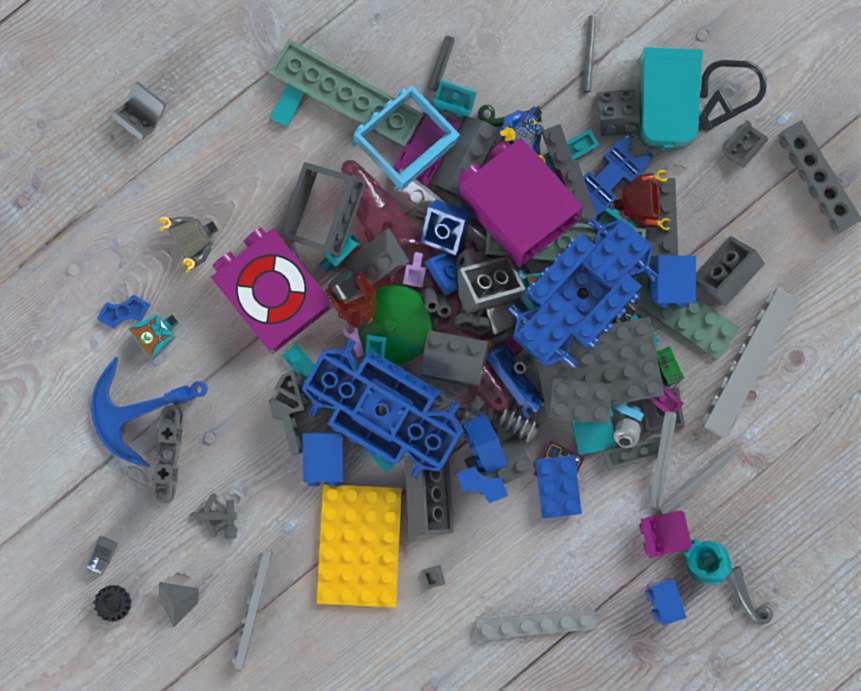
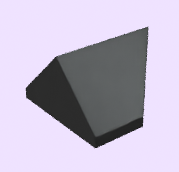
M159 582V598L173 627L198 604L199 588Z

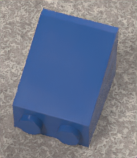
M651 256L649 266L658 274L654 281L648 277L651 303H658V307H670V303H677V307H689V303H696V256Z
M303 433V482H308V486H320V482H328V486H340V482H344V434Z

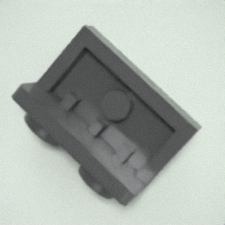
M746 120L744 124L737 128L736 133L731 139L726 140L722 149L726 158L744 168L765 145L768 138L753 128L751 122Z

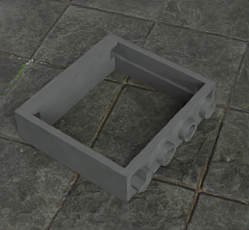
M304 162L279 236L341 257L367 182L354 176ZM317 173L346 181L324 245L296 236Z

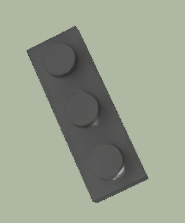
M661 436L638 442L633 447H619L603 451L608 471L657 458Z

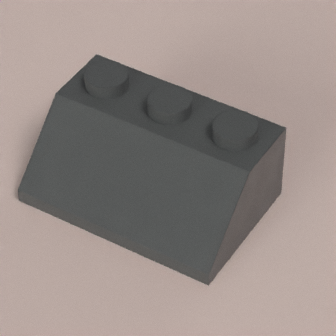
M389 228L348 259V270L353 269L358 277L361 276L362 278L361 282L363 285L356 292L357 296L372 291L410 262Z
M730 236L696 272V283L713 299L727 306L765 263L755 249Z
M509 255L458 270L459 298L467 314L514 301L526 290Z
M429 330L424 348L421 376L480 387L488 354V341Z
M518 435L500 443L508 465L490 474H486L484 468H479L475 460L478 457L477 455L464 459L467 468L475 466L478 472L487 478L501 477L504 484L535 470Z

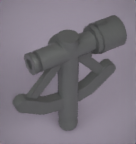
M476 395L469 403L470 407L460 413L461 418L458 422L463 428V423L483 414H486L489 422H491L493 407L488 406L486 410L479 411L485 404V401ZM492 426L494 432L497 434V428Z
M213 493L205 503L204 512H192L190 514L192 520H204L205 527L212 537H216L217 531L225 526V538H237L238 528L234 524V520H237V512H234V500H226L225 508L216 499L217 495ZM213 502L223 512H210ZM211 520H223L215 528L211 524Z

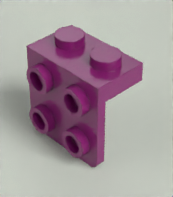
M681 510L641 519L639 524L640 532L644 535V550L649 558L692 548L684 511Z

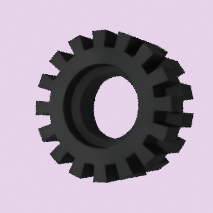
M119 585L106 586L96 594V599L93 603L95 604L94 610L97 611V615L101 616L103 620H108L109 622L117 621L129 613L132 599H130V594L126 592L125 588ZM111 595L118 597L120 600V606L116 611L108 610L105 605L106 599Z

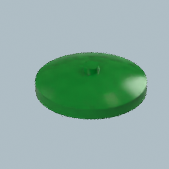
M389 285L373 291L364 300L358 313L357 328L365 348L367 335L387 337L385 359L394 364H401L417 358L424 352L429 330L433 331L434 322L432 312L426 310L424 298L419 293L406 286Z

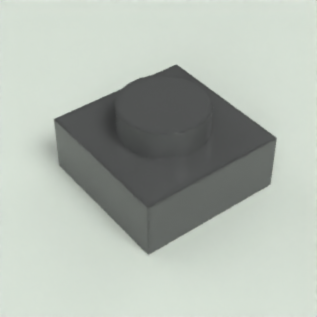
M441 565L422 570L427 589L446 584Z

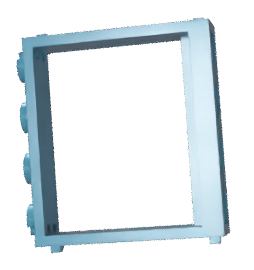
M413 86L401 90L397 95L398 98L394 101H388L384 105L383 110L380 113H374L365 126L363 124L360 125L354 132V141L351 143L353 147L358 145L396 184L393 188L395 191L399 189L402 191L451 149L460 138V134ZM408 99H412L446 135L403 172L398 174L364 137Z

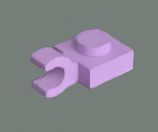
M415 252L413 265H406L403 284L423 288L426 268L421 267L423 253Z
M353 325L354 332L352 334H349L347 329L343 328L344 335L357 342L351 351L352 355H356L358 359L364 358L365 351L358 335L357 326Z

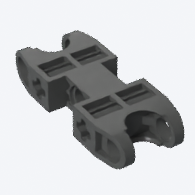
M167 405L162 409L157 441L159 446L157 464H155L152 495L154 500L160 503L171 502L176 493L179 467L177 463L184 416L182 410L173 405ZM175 410L176 416L170 420L169 413ZM172 432L173 436L168 437V433ZM166 449H171L173 452V456L169 460H166L163 456ZM168 472L169 475L164 476L163 473ZM162 489H166L167 491V497L165 499L161 497Z

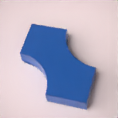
M132 295L126 302L121 304L106 302L97 320L115 329L118 324L125 320L135 319L142 321L151 304L135 295Z
M475 466L456 473L463 492L477 491L483 494L489 503L508 496L501 477L487 478L480 474Z

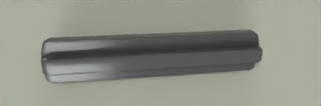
M445 36L428 85V89L432 91H437L452 51L455 38L451 36Z

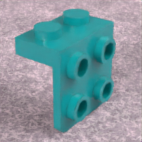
M612 408L610 409L609 424L572 420L579 454L583 455L616 448L617 444L614 440V428L611 418L613 417Z

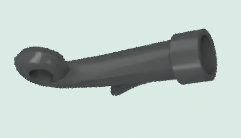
M741 566L732 568L728 579L731 581L734 591L735 611L739 610L741 602L745 612L752 621L762 625L768 624L773 618L772 610L767 606H762L755 611L743 578L744 573ZM761 612L767 613L765 618L759 617Z

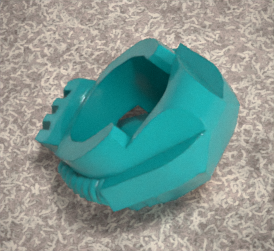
M698 539L691 540L692 548L683 551V554L687 557L686 566L689 575L695 582L708 585L721 584L732 571V562L726 547L716 541L707 540L701 543Z

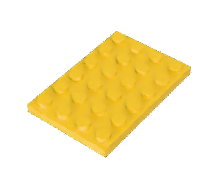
M323 484L317 604L396 607L402 488L348 485L328 486Z

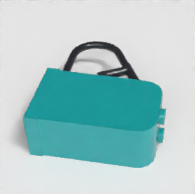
M644 47L639 59L640 141L646 147L660 148L662 152L686 148L698 132L708 133L714 127L761 102L767 88L766 76L763 70L750 61L719 60L706 68L701 84L703 50ZM719 67H744L753 70L758 75L760 89L754 99L732 109L722 89L714 92L699 116L700 98H707L709 76L715 69ZM719 100L725 113L709 121L708 116Z

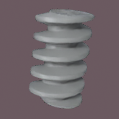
M508 403L498 419V426L501 427L506 424V431L513 428V435L519 431V438L521 439L526 435V442L528 443L534 438L542 423L536 426V419L529 422V417L522 418V411L515 414V407L508 410Z

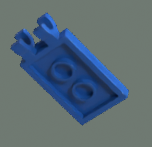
M504 345L487 355L486 359L519 405H523L522 413L525 418H528L532 415L531 412L534 414L540 409L537 403L541 407L545 406L544 399L539 396L538 393L540 392L524 373L520 374L515 371V362L512 360L514 355Z

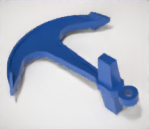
M114 357L101 374L93 391L91 402L93 424L99 438L113 454L130 463L149 468L150 465L123 442L121 434L124 425L133 419L170 403L180 405L191 401L195 397H203L207 394L208 387L204 382L196 381L191 387L184 385L172 389L170 392L165 393L163 397L119 407L111 401L109 396V389L118 363V357ZM198 386L201 387V392H200V393H198V390H197V387H198Z

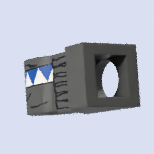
M99 536L96 542L97 545L88 562L87 570L102 576L119 543L104 536Z

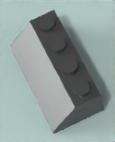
M465 116L457 131L460 134L459 141L445 153L429 184L459 199L460 184L462 183L459 180L460 175L475 163L482 168L499 136L497 133L499 129L483 120Z
M404 456L409 536L453 533L449 458L440 471L424 469L421 471L418 479H415L414 476H410L415 463L409 456Z

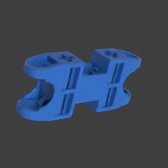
M631 134L620 139L606 152L602 160L607 164V167L597 177L589 171L583 176L597 217L602 215L605 209L609 208L617 199L611 192L622 179L631 185L644 171L653 157L651 152L641 157H633L629 153L628 147L634 138Z

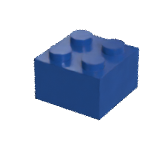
M436 199L428 207L420 242L457 255L464 247L473 212Z
M486 414L463 423L466 429L463 434L467 442L472 443L469 448L473 456H478L475 460L480 469L484 468L486 474H490L508 465L498 437Z
M667 578L647 585L648 590H645L648 602L653 604L654 609H651L655 621L662 625H667L687 618L674 579Z

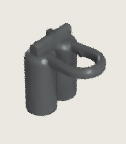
M425 288L423 297L426 310L432 312L433 317L437 313L441 317L449 316L451 314L449 296H444L443 292L439 293L434 288Z

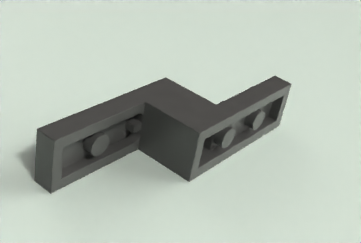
M561 124L541 130L556 176L584 206L578 223L583 224L592 218L596 219L597 216L580 165L572 160Z

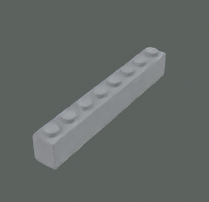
M776 289L774 292L770 291L765 300L767 302L765 309L761 308L757 314L756 319H758L756 326L752 325L747 333V336H749L746 343L743 342L738 350L740 356L731 363L729 367L731 372L728 378H723L719 386L722 388L719 395L715 394L710 403L713 405L710 412L706 411L702 417V428L721 438L726 437L799 299L780 289Z

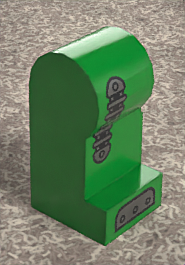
M670 347L656 351L659 369L667 386L685 379Z

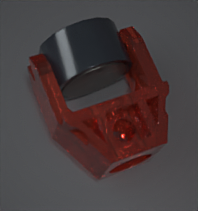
M349 269L330 281L326 293L339 313V318L346 320L354 328L373 320L377 311L375 289L362 271L356 273L353 269ZM361 290L363 296L348 303L345 302L344 299Z

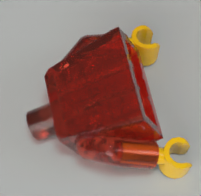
M660 170L657 175H654V173L638 175L629 183L628 187L623 188L622 199H617L614 202L615 209L617 211L623 210L624 216L630 217L632 222L641 227H660L664 231L669 230L670 228H664L662 223L664 221L671 222L670 219L664 218L662 221H658L661 218L659 183L665 184L668 180L667 178L660 179L659 176L665 175L666 171Z

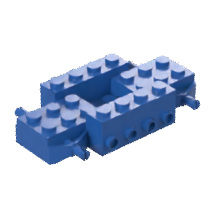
M592 218L587 224L596 231L595 243H592L582 233L576 239L573 238L566 246L567 249L564 253L560 252L553 260L552 266L545 268L540 274L541 278L537 282L534 281L527 288V298L537 308L521 312L513 304L508 309L517 320L513 338L545 367L560 361H566L574 369L579 362L569 353L572 340L574 339L585 350L589 346L593 348L600 340L598 336L602 332L606 334L613 326L611 323L615 317L619 319L627 311L624 307L629 302L633 304L640 296L637 293L642 286L632 277L646 274L652 281L657 278L658 274L649 266L653 250L652 244L623 219L603 226ZM585 289L588 292V297L586 299L579 298L577 291Z
M349 338L343 349L327 348L323 350L302 387L313 404L308 414L316 417L321 407L336 409L328 423L335 432L347 435L350 441L362 444L368 452L372 454L377 453L383 457L386 463L391 465H397L407 453L415 463V467L410 474L415 479H418L421 471L424 469L440 471L464 432L454 415L460 404L457 403L455 405L456 401L453 400L446 411L431 410L441 392L374 351L365 356L359 367L351 354L357 343L353 339ZM378 405L386 407V415H380L377 412Z

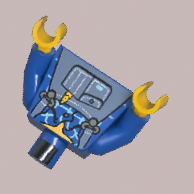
M533 106L529 113L517 110L505 116L503 125L497 133L511 145L522 137L545 163V159L540 153L541 130H544V128L537 122L542 111Z

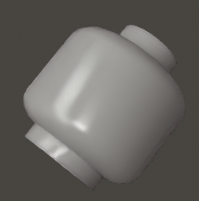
M625 418L620 420L616 425L614 440L624 448L635 446L639 441L641 426L633 419Z

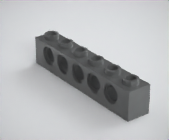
M800 120L781 131L778 135L782 148H786L789 153V160L793 165L796 164L799 169L798 174L800 178L808 184L809 193L819 202L818 207L822 214H826L828 217L830 228L839 234L860 222L861 217L803 121ZM794 141H799L802 144V149H797L794 146ZM805 157L812 160V166L805 164ZM814 174H819L822 177V182H817L814 179ZM825 190L832 193V199L825 197ZM835 207H839L842 210V216L835 214Z

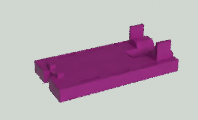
M423 112L420 122L393 167L397 173L401 169L405 170L446 135L425 112ZM447 116L445 120L458 131L461 123ZM444 155L440 157L439 161L434 162L420 174L416 180L425 187H428ZM434 168V170H433V172H432V174H431V176H430V178H429L428 176H429L430 172L432 171V169Z

